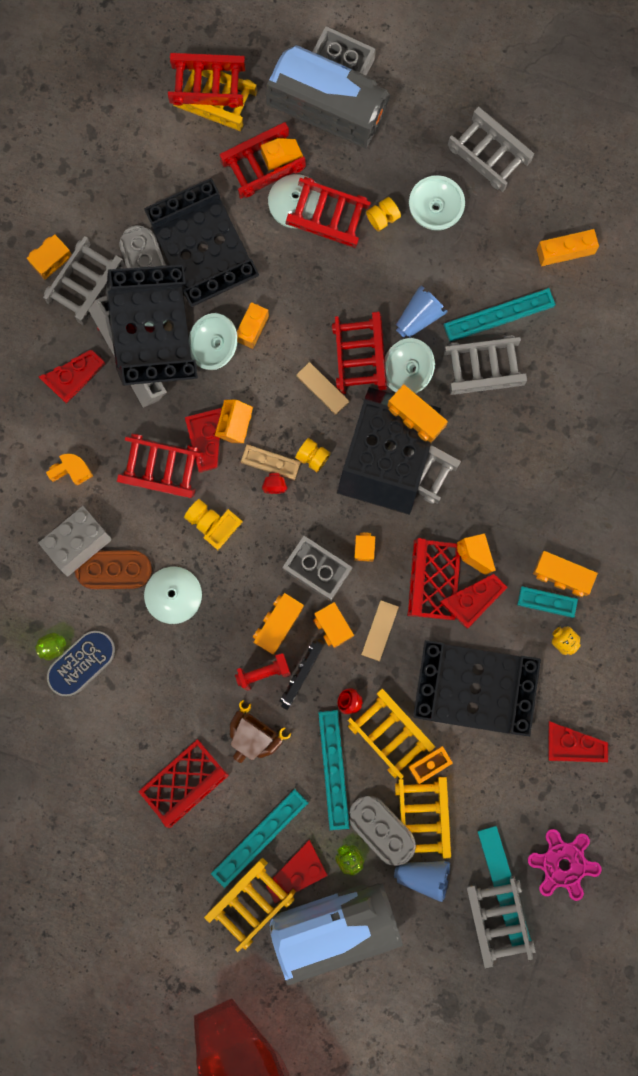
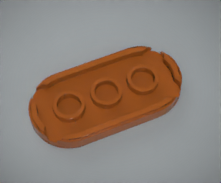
M135 550L98 551L75 570V576L80 584L93 590L138 589L143 587L152 575L150 560L147 556Z

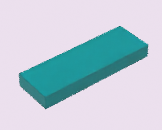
M521 586L517 606L574 618L578 599Z

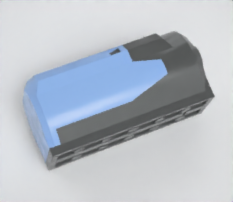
M296 45L285 50L279 58L273 74L267 83L266 105L367 149L372 137L379 128L390 94L387 89L378 86L373 78Z
M383 883L371 886L360 885L278 913L272 918L269 925L274 949L287 986L403 946Z

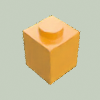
M360 533V536L356 535L354 561L373 562L375 536H371V533Z

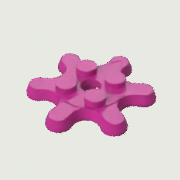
M550 829L545 836L549 844L548 851L544 854H530L528 856V864L533 868H541L545 872V879L539 886V891L542 895L551 896L556 888L565 887L570 898L574 901H579L584 895L580 885L581 879L584 876H599L602 868L599 863L590 862L584 857V850L590 844V839L586 834H578L573 842L565 843L562 841L557 830ZM561 859L569 861L568 869L561 870L559 868Z

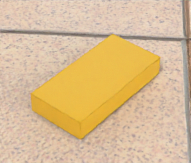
M228 509L203 538L215 549L219 550L243 521Z

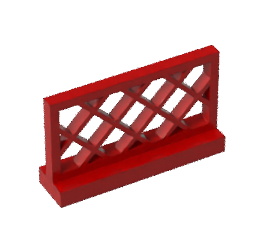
M421 538L414 540L407 616L455 620L451 613L450 616L443 615L439 610L443 605L436 606L430 598L437 592L443 599L447 598L440 590L446 584L452 588L451 595L457 593L460 555L457 551L458 544L430 541ZM427 545L435 546L439 551L432 558L427 553ZM448 547L456 548L455 557L451 560L444 553ZM440 554L447 561L442 568H439L434 562V559ZM430 562L437 570L431 577L425 571L426 566ZM448 565L454 570V575L449 579L442 572ZM438 573L446 581L439 588L432 580ZM428 582L436 589L429 596L424 591V585ZM428 600L434 610L430 613H422V605Z
M197 739L138 792L162 820L161 822L165 827L171 828L229 775ZM198 746L202 750V758L191 759L192 750ZM180 761H188L187 772H176L177 764ZM191 761L201 762L200 773H190ZM204 762H212L216 769L211 774L203 773ZM165 774H173L172 786L162 785V777ZM176 774L186 775L185 786H175ZM190 775L200 776L199 784L196 787H189ZM151 787H158L157 799L149 798L145 792ZM161 788H171L170 800L160 799ZM175 788L185 789L183 799L174 800ZM160 802H170V809L165 815L159 810Z

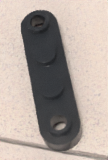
M318 639L317 642L313 640L308 649L311 652L307 659H302L298 667L301 669L298 676L294 674L289 683L292 686L288 693L284 692L279 701L282 703L281 707L288 711L324 647V641Z

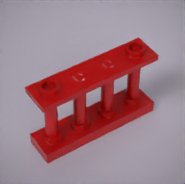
M170 53V63L172 69H176L175 92H168L169 103L177 106L183 104L220 105L231 108L243 106V95L238 94L239 72H245V56ZM185 69L195 70L193 93L182 92L183 70ZM203 70L213 71L212 93H201ZM221 71H231L230 94H219Z
M286 122L219 154L223 167L231 166L241 185L238 188L240 199L243 197L248 198L256 191L278 181L282 177L292 173H299L306 167V159L303 156L264 175L254 157V153L261 150V145L278 138L286 139L289 136V128ZM247 158L258 179L248 183L237 162Z
M309 177L300 178L298 186L303 188L295 212L292 214L288 213L285 224L356 248L359 237H356L355 230L362 209L368 210L371 202L367 201L366 197L360 195L355 197L314 182L315 180ZM313 190L320 193L313 218L309 221L303 218L302 212L309 191ZM327 196L338 199L330 225L324 226L320 224L319 220ZM347 202L356 206L348 231L344 233L338 231L337 225L344 204Z
M372 312V319H369V321L341 324L339 317L336 316L335 323H332L333 334H336L339 370V378H336L337 389H340L342 394H346V386L374 383V385H378L379 390H387L382 317L380 312ZM370 329L374 332V337H371V339L342 342V331ZM375 348V355H372L371 358L344 360L343 350ZM368 365L376 367L377 374H373V376L345 379L344 368Z
M131 433V436L125 437V441L132 443L127 469L124 473L118 474L117 482L188 498L194 497L195 489L191 488L190 485L195 456L201 457L203 452L198 451V447L187 446V448L155 442L142 439L143 435ZM139 444L150 446L145 475L142 477L135 476L134 472ZM158 448L169 450L164 478L161 481L154 480L152 476ZM176 452L188 454L183 480L180 485L172 484L173 481H171Z
M284 654L275 655L277 660L273 661V664L247 673L243 669L238 668V674H235L238 686L249 691L251 690L249 684L275 674H282L284 678L291 676Z

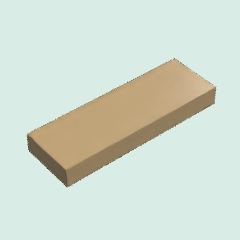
M310 362L296 375L335 415L349 403V400Z
M246 445L241 460L242 464L269 473H279L280 476L294 481L301 464L300 461L251 445Z
M380 601L361 654L362 656L380 661L399 608L398 606Z

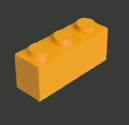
M592 229L540 241L536 250L541 266L593 255L599 248L595 230Z
M404 384L388 401L389 411L394 416L399 415L407 427L410 429L414 428L419 432V437L424 441L428 440L432 443L448 423L444 417Z
M546 551L540 554L533 571V575L537 576L536 579L546 583L547 581L553 582L555 587L565 590V588L570 589L572 594L578 597L590 594L598 574Z
M286 593L283 596L279 595L273 604L276 606L272 613L268 612L263 620L265 625L262 629L258 628L253 635L255 639L253 643L273 656L304 608L302 603Z

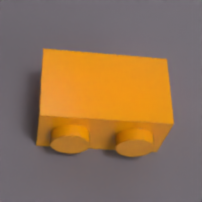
M54 234L52 237L46 238L43 245L38 249L32 250L27 260L38 274L46 280L65 264L72 254Z
M252 302L250 303L237 330L238 343L251 349L254 348L268 320V309Z
M224 400L215 436L230 443H244L253 407L238 400Z
M335 602L314 614L316 618L313 621L318 629H323L326 634L323 638L328 646L332 645L333 648H336L354 637L353 632Z
M440 746L407 767L417 783L420 784L450 766L453 762L443 746Z

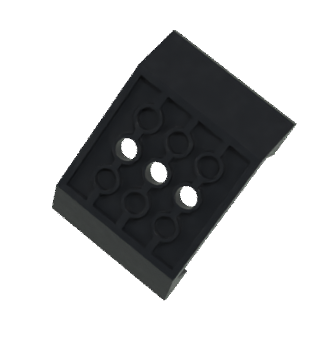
M212 177L144 208L169 264L183 265L186 284L182 286V291L191 307L259 276L252 259L249 258L227 214ZM222 236L225 241L222 244L215 243V238ZM206 244L208 249L205 252H200L198 250L199 245ZM183 252L191 253V257L187 260L182 259L181 255Z
M183 265L108 269L106 295L116 370L123 386L198 379L196 359L191 360L182 292V286L186 284ZM164 321H169L172 324L171 331H166L163 328ZM147 322L153 324L154 330L151 333L145 330V323ZM127 324L134 325V334H129L126 331Z
M369 387L344 464L337 494L410 515L431 443L428 440L424 441L418 435L419 432L414 428L410 429L407 427L399 415L394 416L389 411L388 401L394 394ZM429 405L440 414L441 408ZM373 436L377 439V444L369 445L366 439ZM393 442L396 448L393 451H388L385 448V444ZM406 447H410L414 450V454L406 456L403 450Z
M424 640L413 718L530 737L541 659L445 645L441 642ZM475 664H480L483 667L481 675L473 673V666ZM473 683L480 686V692L476 695L470 692V686ZM471 702L475 703L478 707L477 712L474 714L469 713L467 710V705Z

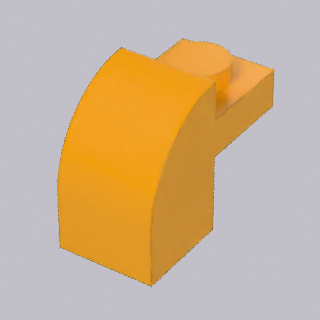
M74 454L60 455L62 463L52 465L49 471L46 472L52 482L69 473L76 485L93 477L86 463Z

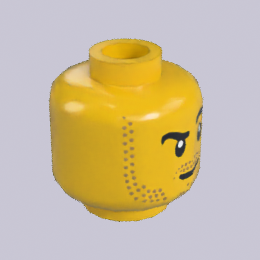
M569 626L558 627L552 633L551 643L563 655H572L581 646L580 637Z

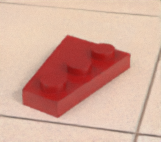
M89 350L72 359L69 363L61 367L58 366L53 371L39 376V379L67 404L106 363L93 350Z
M222 408L185 417L192 446L198 447V451L203 452L201 457L195 456L199 473L218 468L220 438L216 437L215 433Z
M492 574L441 600L440 603L468 629L508 587L495 574Z
M548 721V761L608 763V742Z
M309 839L272 879L288 894L292 889L298 892L328 875ZM266 885L274 903L281 901V899Z

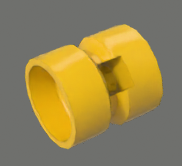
M390 197L380 201L379 206L374 205L366 211L368 220L378 232L387 227L388 222L393 223L401 217L398 207Z
M307 438L295 458L303 464L309 463V468L318 473L328 460L331 452L324 447L318 448V443Z
M198 499L188 509L184 519L192 525L197 524L196 528L206 535L219 520L220 515L212 509L208 510V505Z

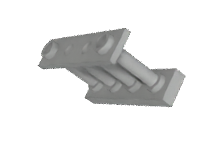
M478 107L473 113V124L458 140L451 135L448 146L454 154L461 156L487 178L495 189H500L504 192L508 183L505 179L520 163L528 166L533 159L534 153ZM478 128H482L487 132V135L470 151L463 144ZM492 140L498 141L501 147L486 163L477 157ZM506 151L511 152L515 159L498 175L491 167Z
M85 236L82 241L79 240L77 242L74 253L53 284L46 288L43 297L49 305L53 300H56L74 311L76 320L83 326L91 317L88 309L96 299L102 298L106 294L108 269H123L125 266L123 259L117 255L114 259L109 260L89 248L91 244ZM84 254L106 266V271L103 275H98L79 263ZM74 269L96 282L93 290L89 291L69 278ZM64 284L86 297L83 305L78 306L58 293Z
M511 335L501 340L459 345V343L448 344L444 349V355H451L455 378L449 387L450 395L524 386L527 382L526 374L518 372L514 347L519 345L521 338H515V336ZM507 347L511 373L509 376L502 377L499 373L496 349ZM477 351H489L492 371L491 378L483 379L481 377ZM470 352L473 371L472 381L462 379L459 353Z
M391 442L387 450L393 451L396 448L395 444ZM432 445L430 446L420 484L432 462L436 460L441 463L442 469L430 491L419 486L417 493L424 496L423 499L428 503L433 504L435 502L438 504L441 497L436 495L448 472L456 471L461 461ZM408 447L409 450L406 456H412L414 450Z
M515 876L510 877L511 884L482 890L477 888L476 883L467 886L485 968L493 967L494 960L499 957L527 952L528 960H532L533 953H536L534 941L529 940L520 901L521 884L519 880L516 881ZM513 892L515 904L486 910L481 908L480 900H483L484 897ZM518 912L520 924L491 930L486 928L484 920H487V918ZM520 932L523 934L525 943L523 945L496 950L490 948L489 940H492L494 937Z

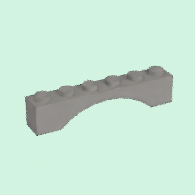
M107 296L96 299L88 310L114 355ZM161 382L131 385L143 408L158 402L167 393Z

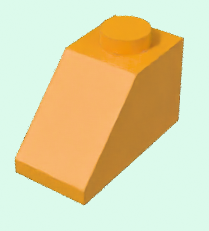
M278 138L261 145L262 157L269 171L303 157L296 139Z
M485 534L464 538L457 542V551L462 561L484 575L496 571Z

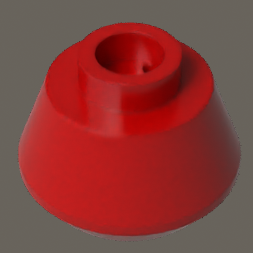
M270 473L269 477H265L262 485L263 492L267 494H282L288 489L284 477H280L279 473Z
M347 688L340 693L337 704L341 713L352 714L361 709L363 701L355 689Z

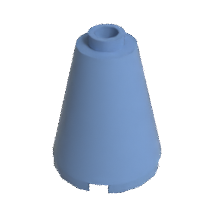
M422 285L417 289L396 323L398 327L396 331L403 338L405 336L410 338L447 313L446 309H442L444 306L429 291L423 292L425 288Z
M450 862L405 863L399 865V867L396 866L394 878L397 879V883L443 902L448 887L447 877L450 873Z

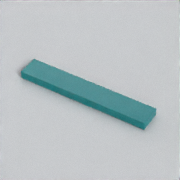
M547 288L444 323L443 326L449 342H453L553 308L556 304L550 289Z
M338 710L318 712L330 830L349 829Z
M294 789L211 875L225 888L308 804V801Z
M497 826L477 831L493 886L511 884L510 877L512 875ZM513 892L496 895L500 907L515 904ZM518 912L502 915L506 927L520 924ZM522 932L508 935L511 946L525 944Z

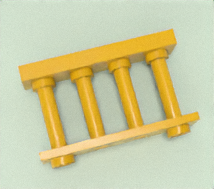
M189 69L191 74L183 92H191L194 86L195 70ZM203 70L202 76L208 78L202 93H210L212 90L213 71ZM221 71L220 83L225 84L221 94H229L231 90V75ZM239 78L238 90L242 91L241 95H243V103L245 104L249 94L257 95V85L251 80ZM173 104L175 107L241 131L244 125L243 117L240 115L244 104L235 108L231 113L223 109L224 106L183 104L177 106Z
M381 689L376 694L378 696L377 702L355 722L349 718L347 720L350 723L348 727L354 734L359 733L390 767L387 771L394 778L398 776L402 779L404 776L400 771L421 751L427 750L431 752L435 746L392 698ZM387 706L391 710L390 716L367 736L360 727L382 707L385 708ZM401 721L405 726L403 731L380 751L373 742L393 723ZM413 735L418 740L417 745L394 766L387 756L408 736L411 737Z
M437 777V782H434V784L404 785L403 779H398V783H395V795H399L400 821L411 833L437 832V834H440L441 842H437V844L416 845L415 853L438 852L443 859L451 858L447 777ZM435 792V794L438 793V801L435 804L405 805L404 793ZM436 812V814L439 813V821L436 824L406 825L405 813Z
M263 857L204 917L209 923L213 919L219 920L240 942L235 949L237 952L242 948L246 950L253 943L252 938L283 906L287 908L295 900L293 898L296 892L294 889L287 894L266 873L267 870L264 867L268 862ZM255 877L260 878L281 899L275 908L252 887L251 881ZM241 891L247 892L268 914L261 922L238 901L237 895ZM227 905L233 906L254 928L247 936L224 914L223 909Z

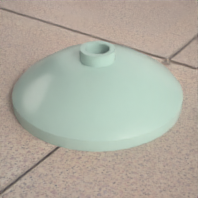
M292 174L282 177L272 186L269 192L268 206L270 213L278 223L285 227L295 228L286 225L285 222L288 213L292 214L295 212L303 188L298 186L299 179H304L307 176ZM313 190L309 191L302 212L304 219L310 221L313 218L320 193ZM297 194L299 197L293 198L292 196Z
M429 176L422 179L414 186L409 198L411 215L418 224L430 230L450 228L459 221L465 208L463 191L456 182L444 176ZM433 206H438L439 209L434 210Z
M218 313L207 314L201 317L193 326L189 335L191 358L192 360L196 359V365L206 370H216L226 365L234 355L237 346V332L232 321L226 316Z
M414 338L403 339L395 343L385 356L387 386L394 392H397L403 384L414 393L424 389L430 382L435 369V359L430 347L426 343Z
M166 567L157 571L148 580L144 591V600L148 611L157 620L167 624H179L189 620L198 611L202 601V590L197 578L188 570L181 567ZM175 591V596L169 597L168 593Z

